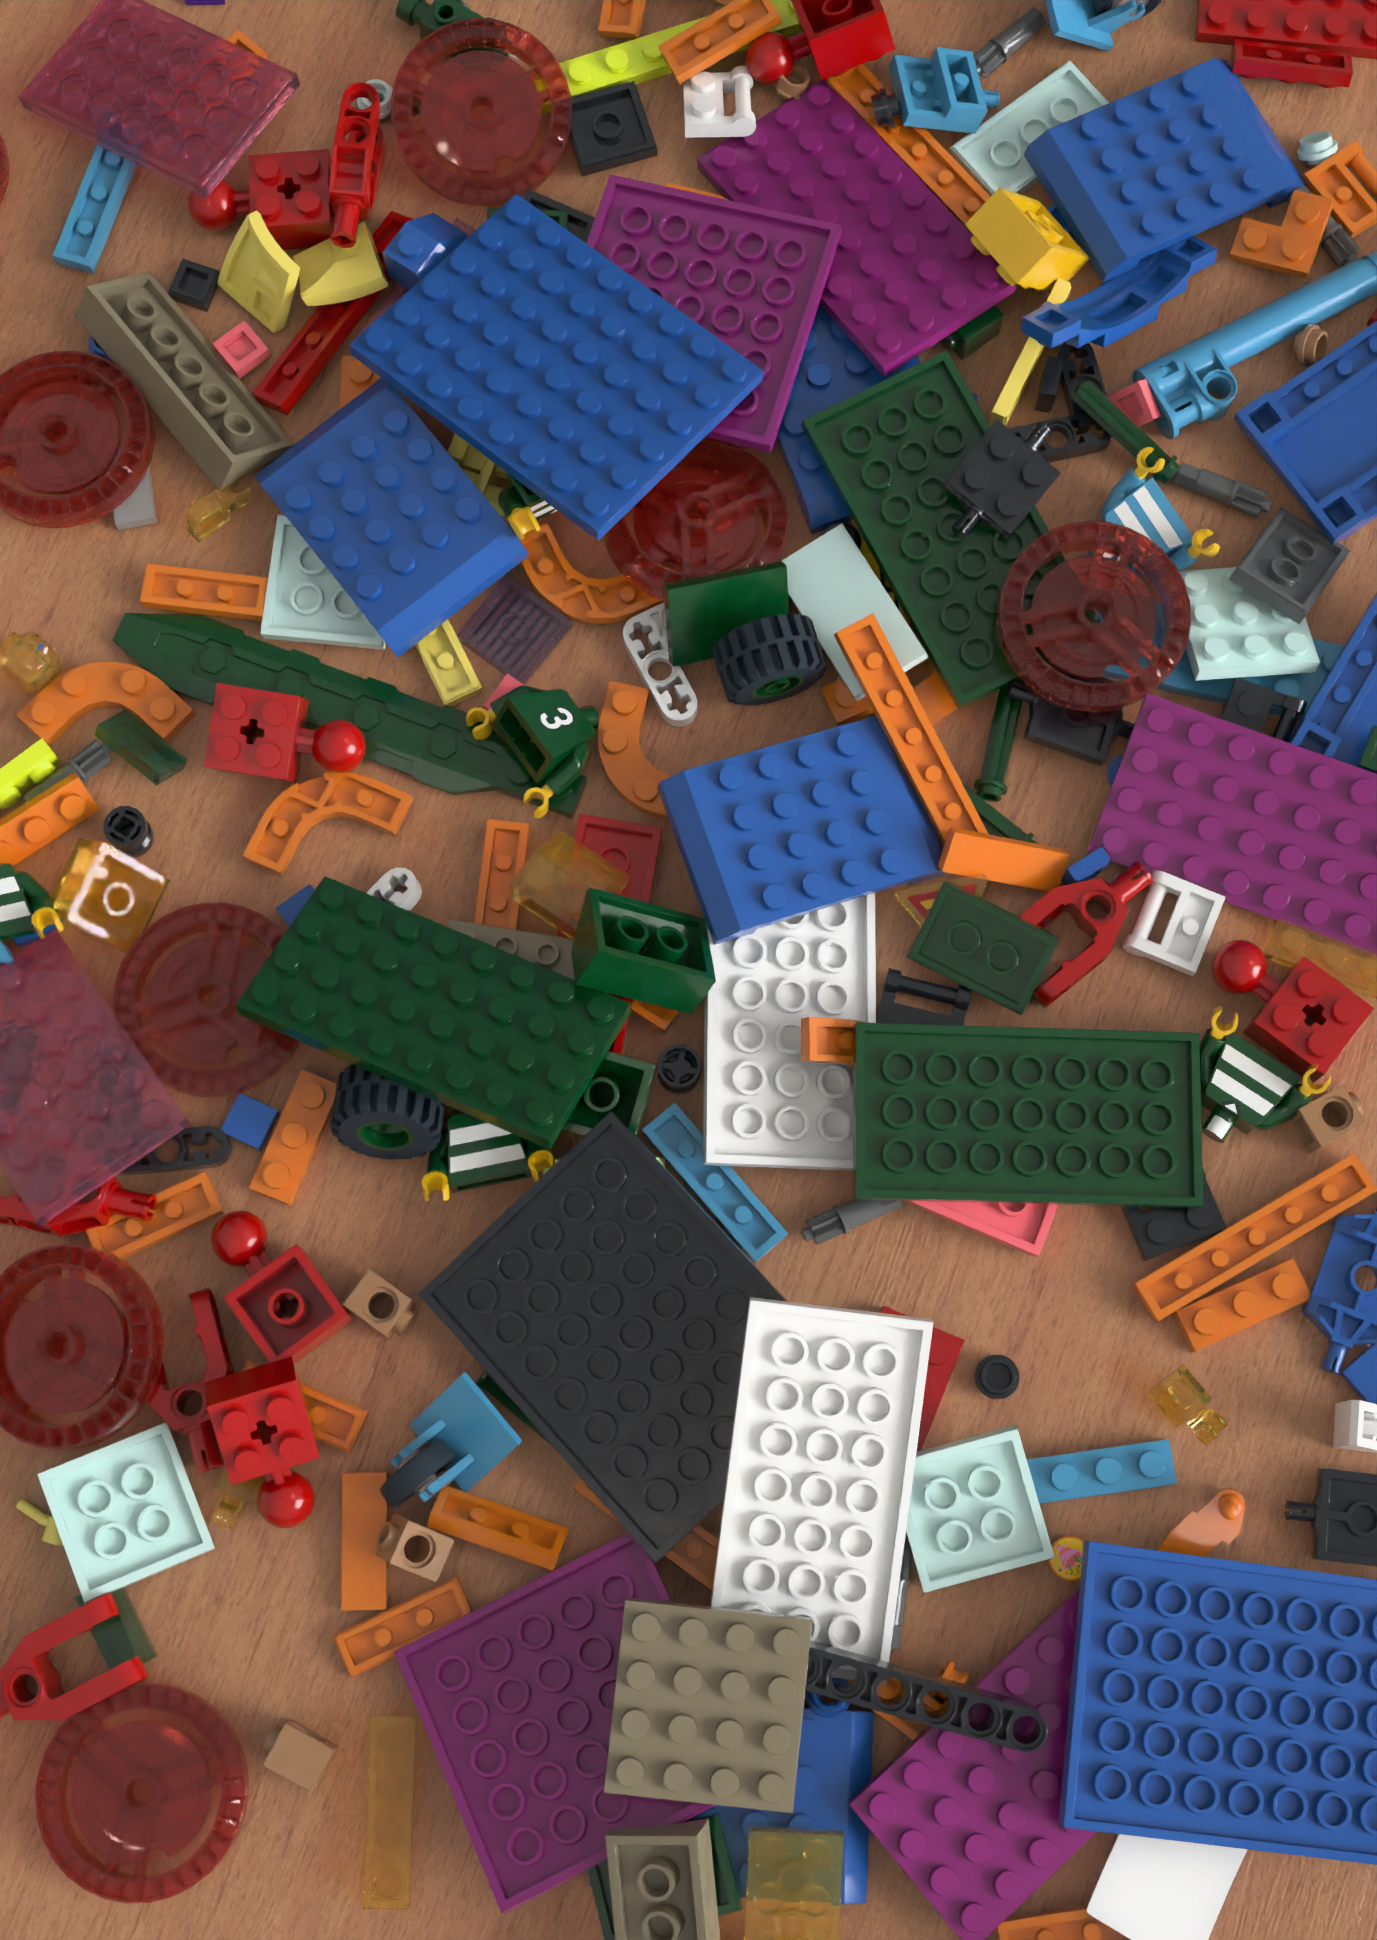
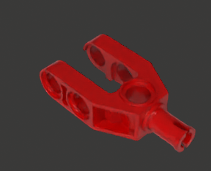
M365 82L353 83L344 90L333 143L329 203L335 218L330 240L334 245L342 248H351L355 245L359 219L369 220L377 199L385 154L384 133L378 125L380 116L379 95L375 87ZM357 98H367L372 101V104L366 109L359 110L351 106V103ZM350 132L349 137H348V141H347V140H345V136ZM366 136L363 141L356 143L361 137Z
M1134 862L1130 868L1110 884L1104 882L1100 877L1054 887L1019 916L1041 928H1045L1063 912H1068L1074 918L1077 926L1092 939L1091 943L1072 960L1063 962L1052 976L1035 989L1033 995L1044 1008L1053 1003L1107 958L1129 909L1126 907V903L1146 886L1153 883V878L1148 870L1133 881L1134 878L1141 874V870L1145 868L1141 863ZM1089 903L1100 904L1106 911V917L1103 919L1090 917L1086 911V905Z
M16 1129L3 1130L0 1138V1155L17 1162L66 1172L71 1175L65 1182L62 1201L59 1204H51V1207L24 1202L17 1195L11 1194L10 1198L0 1196L1 1224L62 1237L83 1232L87 1229L105 1226L108 1224L109 1218L114 1214L140 1219L144 1222H150L154 1214L147 1211L148 1209L155 1211L157 1204L156 1195L122 1189V1184L112 1172L78 1143ZM97 1188V1192L92 1199L85 1202L82 1201V1196L87 1190Z
M210 1288L188 1294L192 1301L197 1326L193 1327L195 1336L202 1342L209 1369L204 1370L205 1378L203 1380L183 1383L171 1390L169 1389L154 1326L146 1307L122 1314L124 1331L140 1394L173 1431L182 1434V1436L187 1435L195 1464V1473L210 1471L212 1467L217 1469L224 1466L206 1406L204 1382L234 1374L218 1308ZM193 1393H200L203 1398L201 1410L193 1416H187L183 1406L185 1399Z
M112 1593L105 1594L23 1638L0 1670V1718L11 1713L13 1720L63 1721L80 1714L149 1677L143 1661L140 1660L139 1656H136L65 1693L60 1684L59 1673L49 1660V1653L54 1650L55 1646L73 1637L87 1633L93 1629L94 1625L119 1614V1608ZM29 1675L37 1681L38 1692L36 1696L32 1695L27 1688L26 1683Z

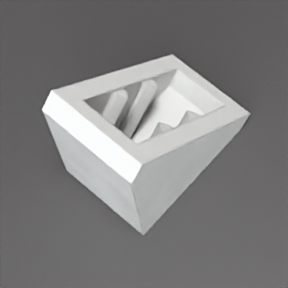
M1348 1400L1336 1403L1333 1448L1377 1453V1404L1362 1400Z

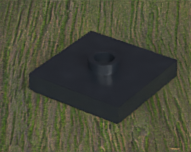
M634 81L559 101L560 112L582 176L657 156V146Z

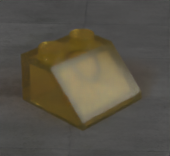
M561 830L533 852L511 882L510 889L514 901L571 939H575L585 894L589 887L619 895L630 881L631 876Z
M78 838L50 895V899L63 926L134 956L170 880L103 841Z

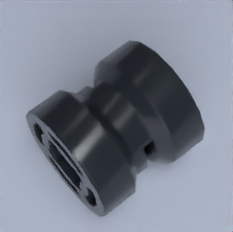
M120 806L113 809L106 816L104 833L108 841L121 855L135 858L144 855L151 848L154 842V832L143 814L136 808Z
M674 1045L667 1048L661 1054L658 1061V1079L661 1086L673 1094H686L697 1086L701 1072V1061L698 1054L692 1048L685 1045Z

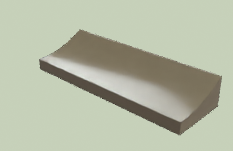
M150 272L86 286L75 314L76 318L219 491L253 470L274 461L294 445Z
M709 1818L653 1827L611 1828L608 1831L605 1839L615 1940H721Z

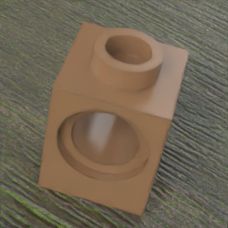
M1341 1085L1299 1108L1297 1115L1291 1122L1310 1153L1356 1129L1364 1124L1365 1120L1362 1117L1364 1110L1357 1096L1352 1092H1347L1344 1085ZM1323 1107L1331 1108L1337 1113L1339 1118L1337 1127H1332L1325 1123L1322 1118Z
M371 1269L366 1272L342 1304L388 1339L394 1333H397L399 1336L402 1335L416 1315L411 1311L416 1303ZM380 1296H391L394 1300L393 1312L386 1318L374 1317L372 1313L373 1302Z
M394 1513L391 1521L384 1524L378 1535L377 1546L379 1548L376 1556L397 1567L437 1582L455 1540L439 1531ZM417 1535V1549L411 1555L405 1556L404 1546L407 1540Z
M291 1720L286 1722L283 1728L276 1725L270 1733L262 1751L268 1753L263 1766L312 1792L318 1787L339 1746Z

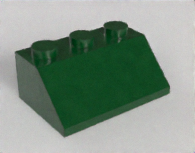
M589 887L585 894L571 952L575 985L693 1014L716 982L705 919Z

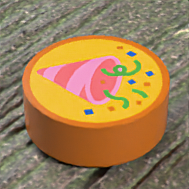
M1067 1535L1061 1536L1051 1543L1055 1558L1047 1559L1046 1562L1049 1570L1055 1577L1064 1581L1080 1580L1083 1539Z

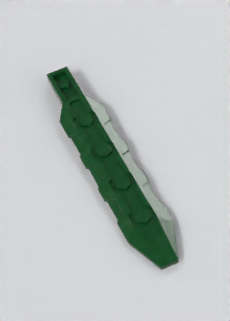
M125 613L113 638V642L148 672L163 681L172 691L209 705L214 704L217 683L301 696L309 700L305 728L317 730L322 724L330 720H347L355 724L364 735L366 751L363 762L371 760L414 776L417 782L449 794L458 795L495 790L523 801L527 790L535 787L542 788L546 784L544 781L540 783L534 781L513 750L503 742L493 729L486 739L476 740L473 737L472 730L484 722H476L472 726H467L466 712L447 705L443 708L401 693L396 690L395 686L371 677L363 679L320 663L319 658L295 649L287 651L244 635V631L203 615ZM580 774L560 795L554 793L548 799V810L572 819L587 784V777ZM532 799L529 802L538 807L543 804L540 799Z

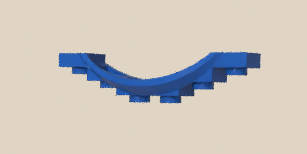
M1194 236L1140 259L1137 268L1111 279L1081 297L1060 304H1053L1049 301L1043 303L1041 308L1022 318L1021 332L1050 349L1063 342L1076 348L1089 342L1104 348L1157 320L1159 306L1185 292L1189 276L1215 263L1217 248Z

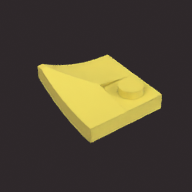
M255 211L247 215L237 232L224 260L217 285L271 332L276 333L285 328L301 268L281 249L267 229L261 214Z
M365 222L358 224L356 243L351 248L338 247L329 238L293 256L294 262L301 268L298 276L300 295L307 306L346 302L389 287L371 232Z

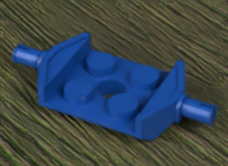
M1377 1208L1372 1214L1345 1215L1333 1219L1331 1225L1334 1228L1308 1303L1303 1305L1301 1310L1329 1339L1330 1345L1321 1369L1329 1370L1333 1374L1339 1375L1346 1349H1352L1353 1346L1377 1345ZM1360 1266L1371 1269L1375 1274L1376 1283L1370 1291L1362 1290L1355 1282V1272Z

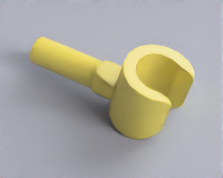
M21 1499L17 1503L16 1508L39 1524L46 1526L42 1541L63 1546L53 1516L42 1512L26 1500Z

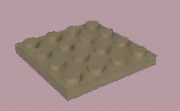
M625 1597L604 1793L793 1813L812 1618Z

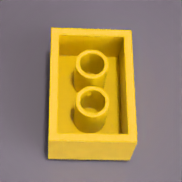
M1000 187L965 224L973 234L970 238L972 244L985 256L991 254L1000 264L996 268L997 272L1012 286L1019 284L1025 289L1031 287L1038 292L1042 290L1051 292L1058 278L1068 282L1091 259L1040 201Z

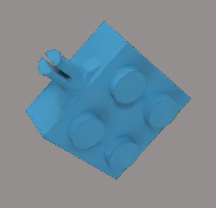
M936 47L931 59L894 54L889 65L903 126L976 134L988 111L987 107L997 108L999 105V91L982 90L972 51Z

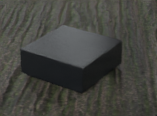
M182 259L168 294L176 302L207 312L218 288L217 282L220 271Z
M1047 357L1037 396L1036 411L1049 413L1052 409L1063 365L1061 358Z

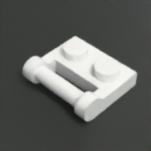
M737 66L731 72L709 73L701 71L683 82L685 138L745 137L754 133L756 118L751 111L750 89L753 87L754 81L747 66ZM723 93H735L736 112L733 116H724Z
M1154 870L1151 875L1153 883L1149 885L1150 889L1132 934L1126 935L1122 948L1130 954L1146 957L1193 977L1198 969L1225 896L1166 872ZM1166 893H1171L1178 896L1161 941L1157 944L1148 940V937Z

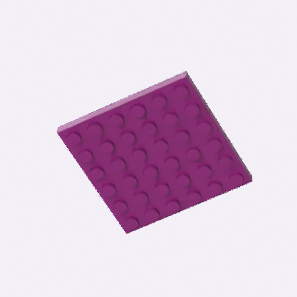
M610 174L586 244L763 370V381L705 437L772 452L842 234L841 224Z
M630 1533L394 1651L501 1913L505 1914L608 1861L605 1835L611 1828H641L682 1823L715 1806L712 1804L604 1793L625 1597L654 1601H672L654 1560Z

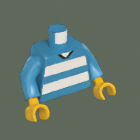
M1152 447L1143 448L1138 453L1136 459L1138 467H1131L1114 485L1100 511L1102 520L1097 533L1102 541L1090 547L1087 551L1091 563L1097 570H1101L1116 562L1127 577L1139 574L1143 578L1167 579L1170 572H1181L1196 563L1199 555L1212 557L1220 550V545L1217 543L1203 549L1202 542L1207 537L1212 536L1214 532L1209 529H1200L1192 536L1154 478L1152 477L1146 481L1145 476L1148 473L1161 471L1165 464L1164 458H1160L1153 467H1147L1145 460L1154 450Z

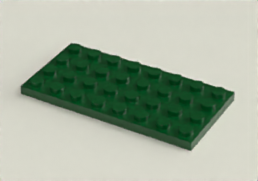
M947 350L802 420L801 427L958 710L1011 684L1013 680L1017 681L1048 665L1050 662L1058 660L1105 635V628L1035 506L1007 539L992 526L979 521L967 534L966 538H961L958 534L967 525V522L961 526L956 534L953 532L951 526L956 523L966 510L960 500L943 485L991 427Z
M326 876L319 883L235 1004L238 1015L380 1075L383 1078L549 1150L631 1013V1003L602 991L575 985V980Z
M856 1022L853 1025V1199L1202 1207L1204 1204L1199 1033Z

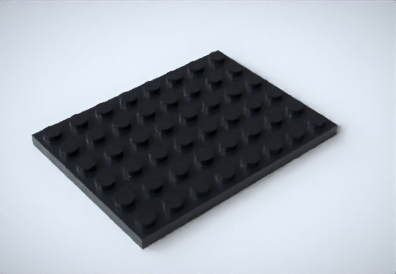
M610 1111L419 1293L428 1306L656 1563L724 1500L749 1297L778 1301L787 1300L614 1112Z

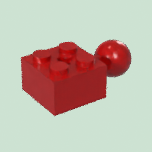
M791 0L801 33L786 38L777 32H766L750 42L746 51L745 61L748 71L756 81L766 85H773V83L779 81L782 75L787 79L793 71L795 61L811 55L822 81L829 77L842 75L847 70L865 62L878 60L883 55L896 49L880 0Z
M328 149L249 155V190L235 191L224 180L217 178L204 179L197 183L190 192L188 199L189 212L193 220L202 228L209 231H221L230 227L236 221L238 215H246L258 211L270 234L282 250L310 248L329 239L333 229L335 217H333L332 207L329 203V181L332 163Z
M217 683L204 767L296 783L301 753L313 755L317 763L329 772L346 773L355 769L363 760L366 742L361 730L347 720H330L322 724L317 730L305 728L309 700L301 696ZM257 724L259 728L264 730L263 738L257 737L253 744L250 731Z
M1246 940L1227 942L1217 950L1212 960L1211 967L1214 980L1223 990L1232 994L1252 992L1265 1002L1243 1033L1301 1077L1304 1076L1310 1066L1319 1065L1310 1074V1079L1313 1083L1325 1075L1374 1010L1371 1005L1305 956L1289 970L1281 982L1267 972V961L1262 950ZM1306 1014L1309 1015L1314 1022V1024H1312L1311 1026L1306 1025L1304 1022V1020L1306 1019Z
M238 1210L227 1213L217 1221L211 1235V1244L216 1256L230 1266L244 1267L250 1275L249 1279L223 1298L269 1362L292 1356L295 1364L354 1320L310 1257L298 1244H295L272 1261L265 1252L268 1244V1232L263 1221L258 1216L248 1211ZM288 1299L293 1303L299 1302V1306L296 1308L297 1313L292 1318L288 1316L281 1317V1314L286 1310L283 1303Z
M292 1356L204 1382L207 1410L231 1485L264 1475L265 1480L257 1494L258 1510L264 1520L278 1528H292L303 1523L313 1510L315 1494L309 1480L304 1475L292 1471L291 1467L318 1459L320 1456L314 1427Z

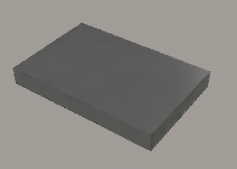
M1281 507L1236 567L1229 580L1300 625L1348 556L1350 550L1338 542L1332 545L1321 531Z

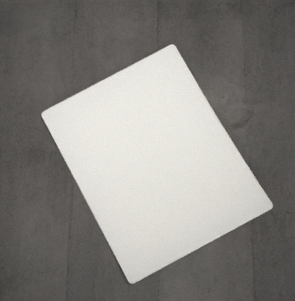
M1119 1834L1086 1911L1089 1915L1130 1940H1208L1247 1849Z

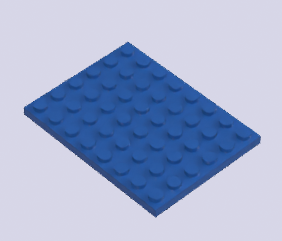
M518 194L514 195L349 344L352 356L597 541L763 381L762 369Z
M1084 1541L1058 1825L1064 1828L1377 1865V1580Z

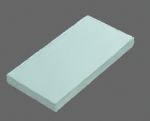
M1068 61L981 124L976 134L969 133L952 145L949 154L990 197L999 187L1021 195L1039 181L1024 156L1027 146L1046 130L1104 106L1109 102L1071 61Z
M842 523L782 560L787 566L789 597L801 615L812 619L820 646L856 702L864 698L865 694L834 637L836 632L874 613L904 672L928 658L926 651Z

